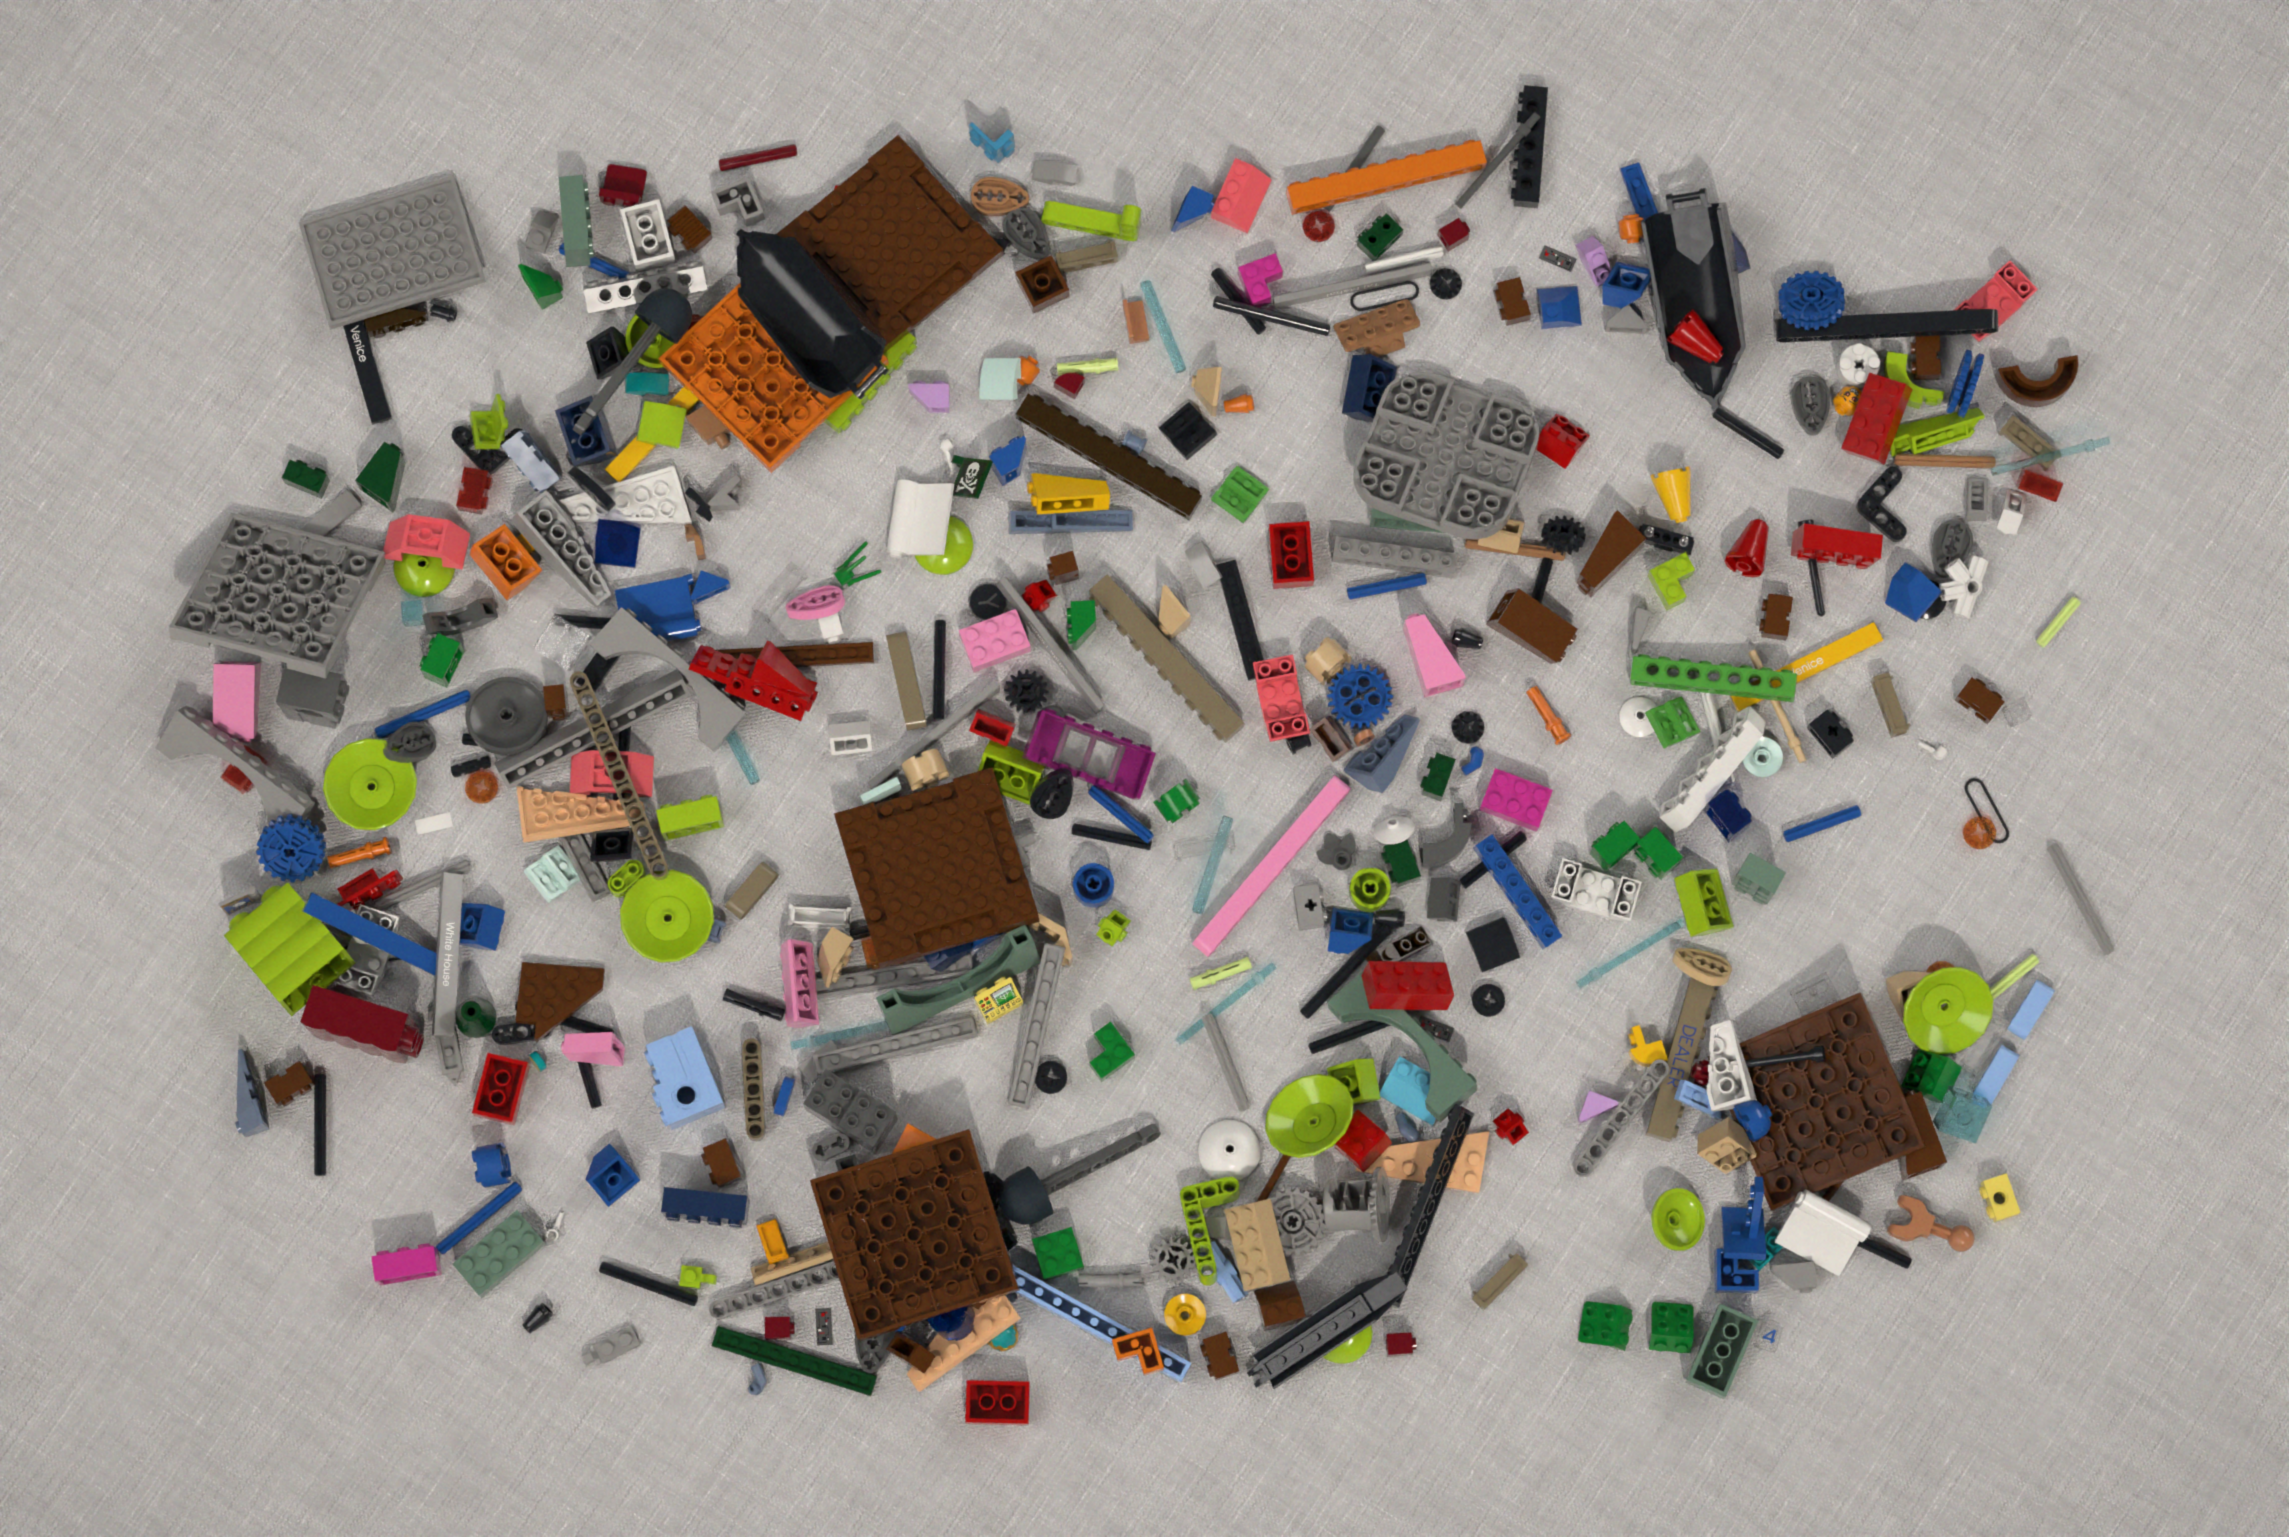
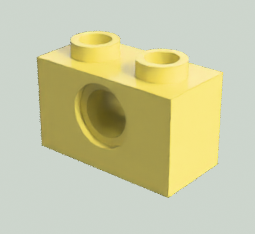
M2007 1173L1980 1183V1195L1982 1199H1986L1988 1205L1986 1212L1989 1219H1993L1994 1223L2021 1213ZM1994 1194L2002 1195V1204L1994 1201Z

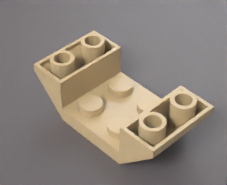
M1038 913L1040 922L1027 926L1037 932L1040 929L1046 933L1045 937L1051 941L1056 942L1058 940L1055 945L1066 947L1062 966L1065 967L1067 964L1071 967L1072 954L1065 928Z

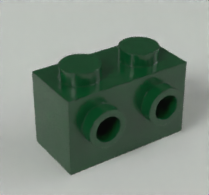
M1387 213L1383 217L1378 216L1372 222L1373 226L1368 231L1366 229L1363 230L1357 237V246L1372 261H1376L1403 235V229Z
M298 459L296 462L289 460L281 477L284 483L322 499L330 483L326 471L315 467V469L309 468L307 463Z
M1437 752L1435 758L1430 757L1427 769H1430L1428 777H1423L1420 785L1421 788H1424L1423 796L1441 802L1456 759Z
M1408 840L1383 846L1381 857L1384 864L1389 865L1390 871L1388 875L1391 883H1395L1398 888L1420 880L1421 874Z

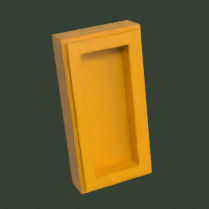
M776 1219L756 1225L769 1265L789 1258Z

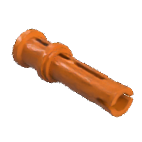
M1538 686L1529 689L1526 694L1546 723L1545 729L1550 731L1555 739V744L1560 745L1567 741L1572 735L1565 730L1562 725V719L1556 717Z
M383 837V840L373 843L369 841L364 844L365 846L327 856L329 866L332 869L366 858L373 860L376 856L386 853L390 855L389 841L387 837Z

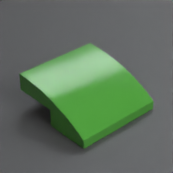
M1236 466L1225 479L1222 486L1212 496L1211 500L1244 524L1265 497L1269 488L1239 466Z
M1682 696L1645 712L1664 749L1701 732Z

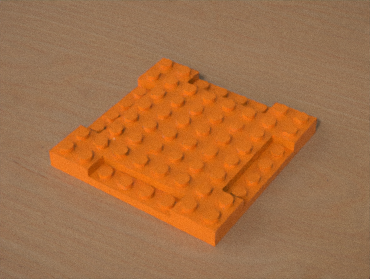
M740 282L688 330L677 344L674 343L658 359L660 364L743 443V446L772 473L801 446L800 443L854 393L850 390L833 398H828L810 387L738 296V288L741 287ZM882 355L881 361L887 366L889 364L888 358ZM875 366L857 386L860 387L877 367Z

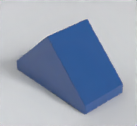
M700 571L691 595L693 604L695 605L730 589V583L727 579Z

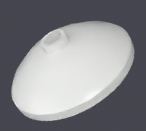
M1236 1120L1219 1121L1211 1125L1202 1135L1198 1147L1199 1160L1203 1169L1215 1179L1234 1177L1240 1181L1249 1176L1258 1165L1260 1143L1254 1131L1246 1124ZM1232 1146L1234 1148L1233 1152L1228 1153L1226 1147Z

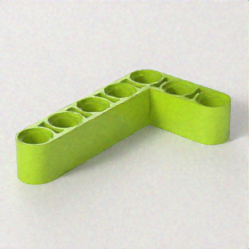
M1045 201L1041 221L1049 226L1126 241H1137L1141 225V208L1135 205H1124L1121 215L1060 202Z
M1225 1177L1183 1187L1180 1191L1181 1207L1200 1282L1206 1286L1213 1285L1217 1281V1268L1202 1209L1236 1201L1240 1196L1238 1180L1234 1177ZM1229 1187L1235 1188L1231 1192L1226 1191ZM1208 1192H1213V1193H1215V1194L1212 1195V1196H1206V1195H1205V1194L1208 1193ZM1186 1197H1194L1191 1201L1185 1200ZM1192 1215H1198V1216H1199L1197 1219H1190V1218H1189V1217L1192 1216ZM1195 1234H1203L1200 1238L1194 1237ZM1201 1252L1208 1253L1206 1256L1198 1255ZM1205 1271L1213 1272L1210 1275L1203 1274Z

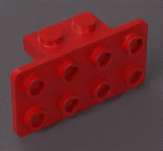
M371 868L337 888L343 898V901L337 905L349 911L353 909L357 911L360 904L365 905V902L370 899H378L383 895V891L388 888L392 890L398 887L403 877L396 869L379 879L375 870Z

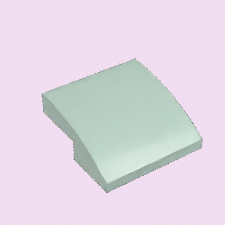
M985 358L980 376L979 400L1018 399L1017 379L1021 378V358Z
M895 777L860 795L859 798L862 805L871 802L876 803L902 790L899 780Z
M559 845L545 853L541 859L524 870L525 875L548 903L558 898L580 881L569 857Z

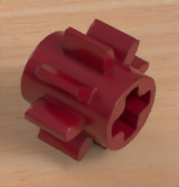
M1703 1060L1699 1061V1063H1694L1690 1076L1695 1079L1694 1084L1707 1086L1709 1061Z

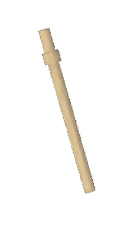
M1752 650L1748 654L1755 669L1760 670L1763 665L1756 650ZM1770 700L1789 740L1787 743L1790 749H1793L1799 764L1805 762L1807 759L1800 747L1802 744L1799 737L1795 736L1780 701Z

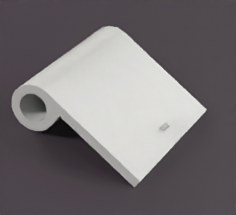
M897 480L886 551L890 554V557L944 555L954 490L953 483L918 484L910 480Z
M1808 1190L1800 1191L1795 1198L1796 1204L1774 1242L1840 1276L1859 1241L1863 1242L1868 1237L1872 1225Z

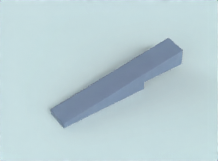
M1096 510L1037 515L1036 511H1010L1008 514L1009 534L1133 531L1132 510Z

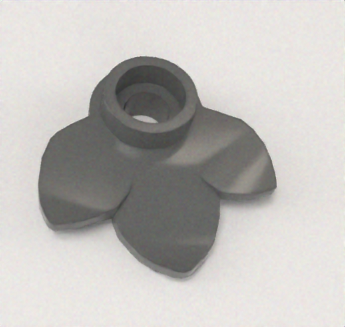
M1327 833L1324 839L1325 849L1316 852L1318 859L1326 865H1333L1337 870L1348 869L1352 863L1351 855L1356 849L1354 837L1349 833L1341 840L1337 836ZM1343 857L1346 862L1340 864L1338 858Z

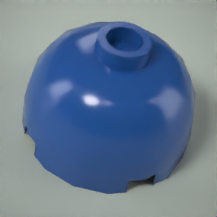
M1753 1100L1734 1106L1735 1116L1739 1124L1746 1129L1745 1133L1752 1142L1759 1140L1768 1133L1771 1126L1769 1117L1772 1116V1113L1767 1105L1762 1106L1760 1102Z

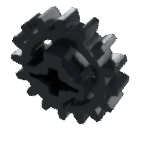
M1565 515L1563 519H1560L1558 516H1555V520L1549 518L1548 523H1544L1541 532L1542 543H1547L1546 549L1553 548L1554 554L1560 551L1561 555H1564V552L1571 555L1572 550L1578 552L1579 547H1583L1586 537L1584 533L1585 528L1580 527L1581 522L1574 523L1573 517L1570 520H1567Z
M1028 669L1025 670V674H1022L1019 670L1017 677L1011 675L1012 682L1006 681V685L1009 688L1004 689V693L1009 694L1005 697V700L1011 701L1010 708L1016 706V712L1019 713L1023 709L1024 714H1027L1030 709L1035 713V707L1042 709L1041 702H1047V698L1044 695L1049 694V691L1044 689L1047 687V682L1042 683L1043 676L1041 675L1037 678L1036 671L1031 675ZM1024 679H1029V680H1031V681H1030V682H1023L1022 680H1024ZM1014 686L1018 690V693L1015 695V697L1013 696ZM1037 687L1040 688L1039 697H1037V695L1035 694V690H1037ZM1023 689H1030V695L1027 693L1023 695ZM1022 702H1030L1031 704H1021V703H1022Z

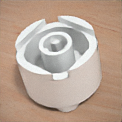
M1858 343L1844 350L1837 363L1839 381L1844 386H1854L1858 389H1863L1869 373L1878 374L1880 359L1876 352L1866 345ZM1855 365H1860L1861 368L1856 369Z

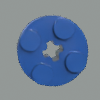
M1089 863L1080 867L1073 879V892L1076 899L1083 906L1090 908L1101 907L1109 902L1114 893V878L1110 870L1097 863ZM1090 882L1099 884L1097 889L1090 887Z
M503 1142L480 1146L476 1150H472V1159L477 1165L475 1179L477 1183L481 1182L484 1188L511 1182L508 1177L512 1176L511 1164L508 1154L503 1153L502 1149L506 1148Z

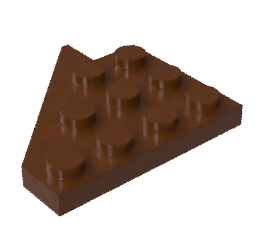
M522 962L516 1023L536 1025L534 1040L538 1042L603 991L605 969Z

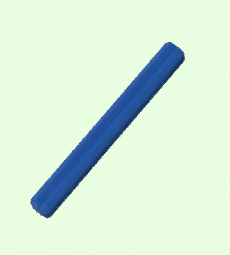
M468 690L461 691L380 725L374 729L378 738H383L394 733L401 726L409 722H421L469 701L471 695Z
M513 1182L436 1245L438 1251L441 1254L449 1251L522 1191L521 1186L517 1182Z

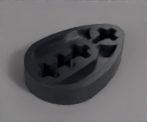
M576 466L567 473L605 511L609 512L616 505L613 499L596 482Z
M1059 768L1044 776L1035 785L1031 792L1030 806L1038 816L1046 819H1056L1066 813L1073 794L1074 781L1072 772L1066 768ZM1065 777L1066 779H1063L1059 784V779ZM1056 791L1057 793L1054 794L1053 800H1051L1049 803V807L1043 809L1042 807H1045L1046 801L1049 800L1051 793Z

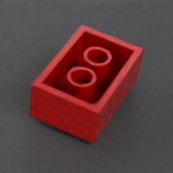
M1310 521L1269 524L1268 533L1273 589L1314 586Z
M487 1053L472 1114L476 1117L515 1126L530 1069L529 1063Z
M966 1380L965 1423L973 1425L1029 1426L1030 1382Z

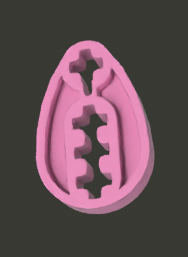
M826 585L797 596L788 602L785 608L788 617L791 619H819L839 612L845 604V598L839 587Z

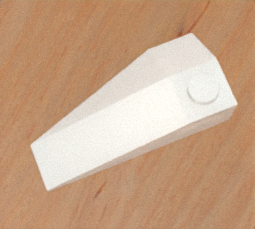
M1728 1020L1712 1025L1709 1046V1079L1707 1084V1095L1711 1111L1729 1110L1743 1102L1757 1101L1732 1021Z

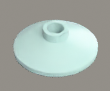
M1761 737L1742 762L1750 774L1756 777H1769L1780 769L1783 762V752L1777 742L1767 737ZM1758 756H1764L1765 761L1760 762L1758 760Z

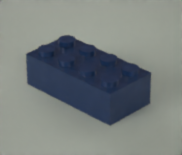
M664 1187L661 1213L668 1221L679 1222L681 1218L693 1224L707 1221L709 1225L721 1226V1223H728L729 1227L742 1228V1225H747L750 1200L746 1195Z

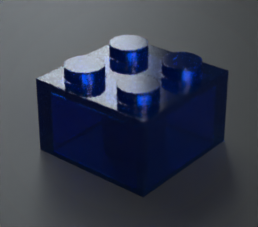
M1726 789L1709 801L1703 811L1729 843L1749 828L1752 823V815L1746 807L1742 808L1738 803L1740 801L1738 796L1733 791L1730 792Z

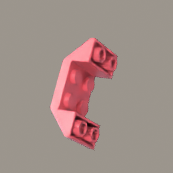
M2009 261L1995 273L1989 282L1954 310L1996 309L1998 310V327H2000L2038 289ZM1992 333L1971 335L1980 342Z
M408 514L389 523L383 552H385V559L402 561L404 553L442 558V567L463 570L470 533L448 519Z
M1293 654L1253 662L1257 692L1269 741L1310 734L1298 686Z
M598 750L579 752L571 757L570 793L591 795V792L616 793ZM619 751L638 797H652L654 756L630 751ZM613 752L606 755V760L609 762L617 758V755ZM617 771L614 774V779L618 781L625 777V773L622 771ZM631 790L623 791V793H629L631 794V796L633 795V792Z

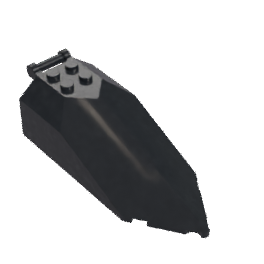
M1701 188L1699 191L1690 193L1666 194L1668 210L1646 216L1641 221L1666 361L1681 373L1682 378L1701 398H1705L1712 409H1717L1727 391L1741 355L1746 348L1737 260L1726 202L1708 203L1707 189ZM1701 200V205L1675 209L1674 203ZM1692 309L1697 312L1723 347L1721 351L1723 356L1716 363L1714 361L1708 363L1666 340L1670 333L1673 334L1675 332V327Z
M743 229L738 230L736 233L739 237V245L737 246V276L741 280L738 296L810 387L828 398H833L851 390L859 399H862L865 396V392L883 374L886 375L889 372L887 366L881 361L886 344L885 338L850 295L796 238H783L776 234L757 231L745 232ZM876 366L877 369L858 387L857 385Z

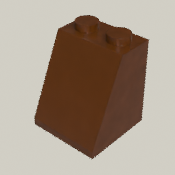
M1294 1281L1254 1291L1264 1331L1296 1324L1306 1318L1302 1299Z

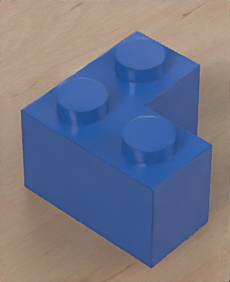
M1717 1248L1714 1251V1293H1757L1759 1291V1270H1739L1738 1259L1724 1258L1723 1248Z

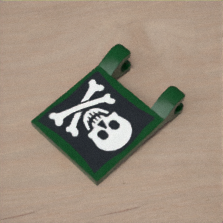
M953 455L951 463L957 464V467L960 468L954 483L953 496L979 499L993 461Z

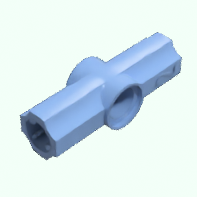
M1215 1241L1211 1242V1247L1217 1268V1283L1223 1287L1234 1304L1248 1295V1292L1244 1291L1242 1282L1237 1277L1238 1274L1231 1262L1224 1257ZM1201 1252L1202 1256H1206L1208 1254L1206 1252Z

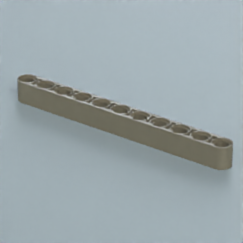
M575 672L570 677V685L650 874L656 880H663L668 876L669 869L589 679L585 673ZM577 678L585 679V683L581 687L575 686L574 681ZM584 697H592L593 702L590 705L582 704ZM593 715L601 717V721L598 724L590 723V718ZM607 734L609 736L608 741L600 743L598 741L599 735ZM610 752L617 755L616 760L612 762L606 760V755ZM617 771L625 773V777L622 780L614 779V774ZM631 790L633 792L630 799L622 798L623 791ZM632 809H639L641 811L639 817H630L629 814ZM642 827L649 830L648 835L645 837H640L637 834L638 830ZM649 846H654L657 849L653 856L645 853ZM657 865L665 867V871L660 875L653 872Z

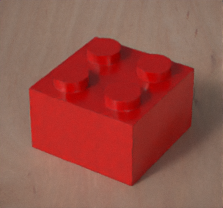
M1357 1109L1353 1114L1346 1133L1336 1142L1334 1147L1364 1173L1392 1142L1381 1128Z

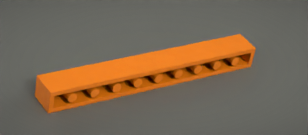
M1468 140L1458 146L1451 144L1437 151L1436 149H1430L1421 155L1413 153L1400 160L1392 158L1383 164L1371 163L1366 168L1359 169L1355 167L1341 174L1334 172L1325 178L1313 177L1304 183L1300 181L1293 182L1286 189L1291 214L1303 213L1485 169L1487 161L1481 140Z

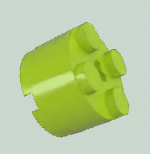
M1377 868L1359 870L1352 877L1349 886V897L1353 905L1361 911L1370 913L1383 908L1391 892L1388 876ZM1366 887H1368V888L1373 887V888H1374L1373 893H1371V892L1367 893V892H1366V889H1367Z

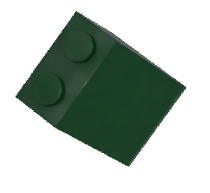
M384 441L355 481L362 492L393 513L396 509L406 462L398 446L393 443L389 445Z

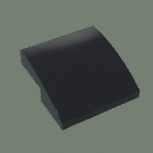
M1189 402L1159 427L1161 433L1186 460L1217 435V432L1203 419L1202 414Z
M1504 917L1465 932L1482 973L1520 958Z

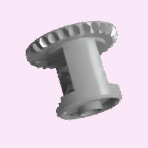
M1377 1167L1373 1171V1179L1371 1180L1329 1179L1325 1183L1323 1214L1326 1228L1329 1231L1372 1230L1377 1242L1386 1241L1390 1224V1191L1384 1167ZM1343 1200L1345 1202L1346 1210H1343Z

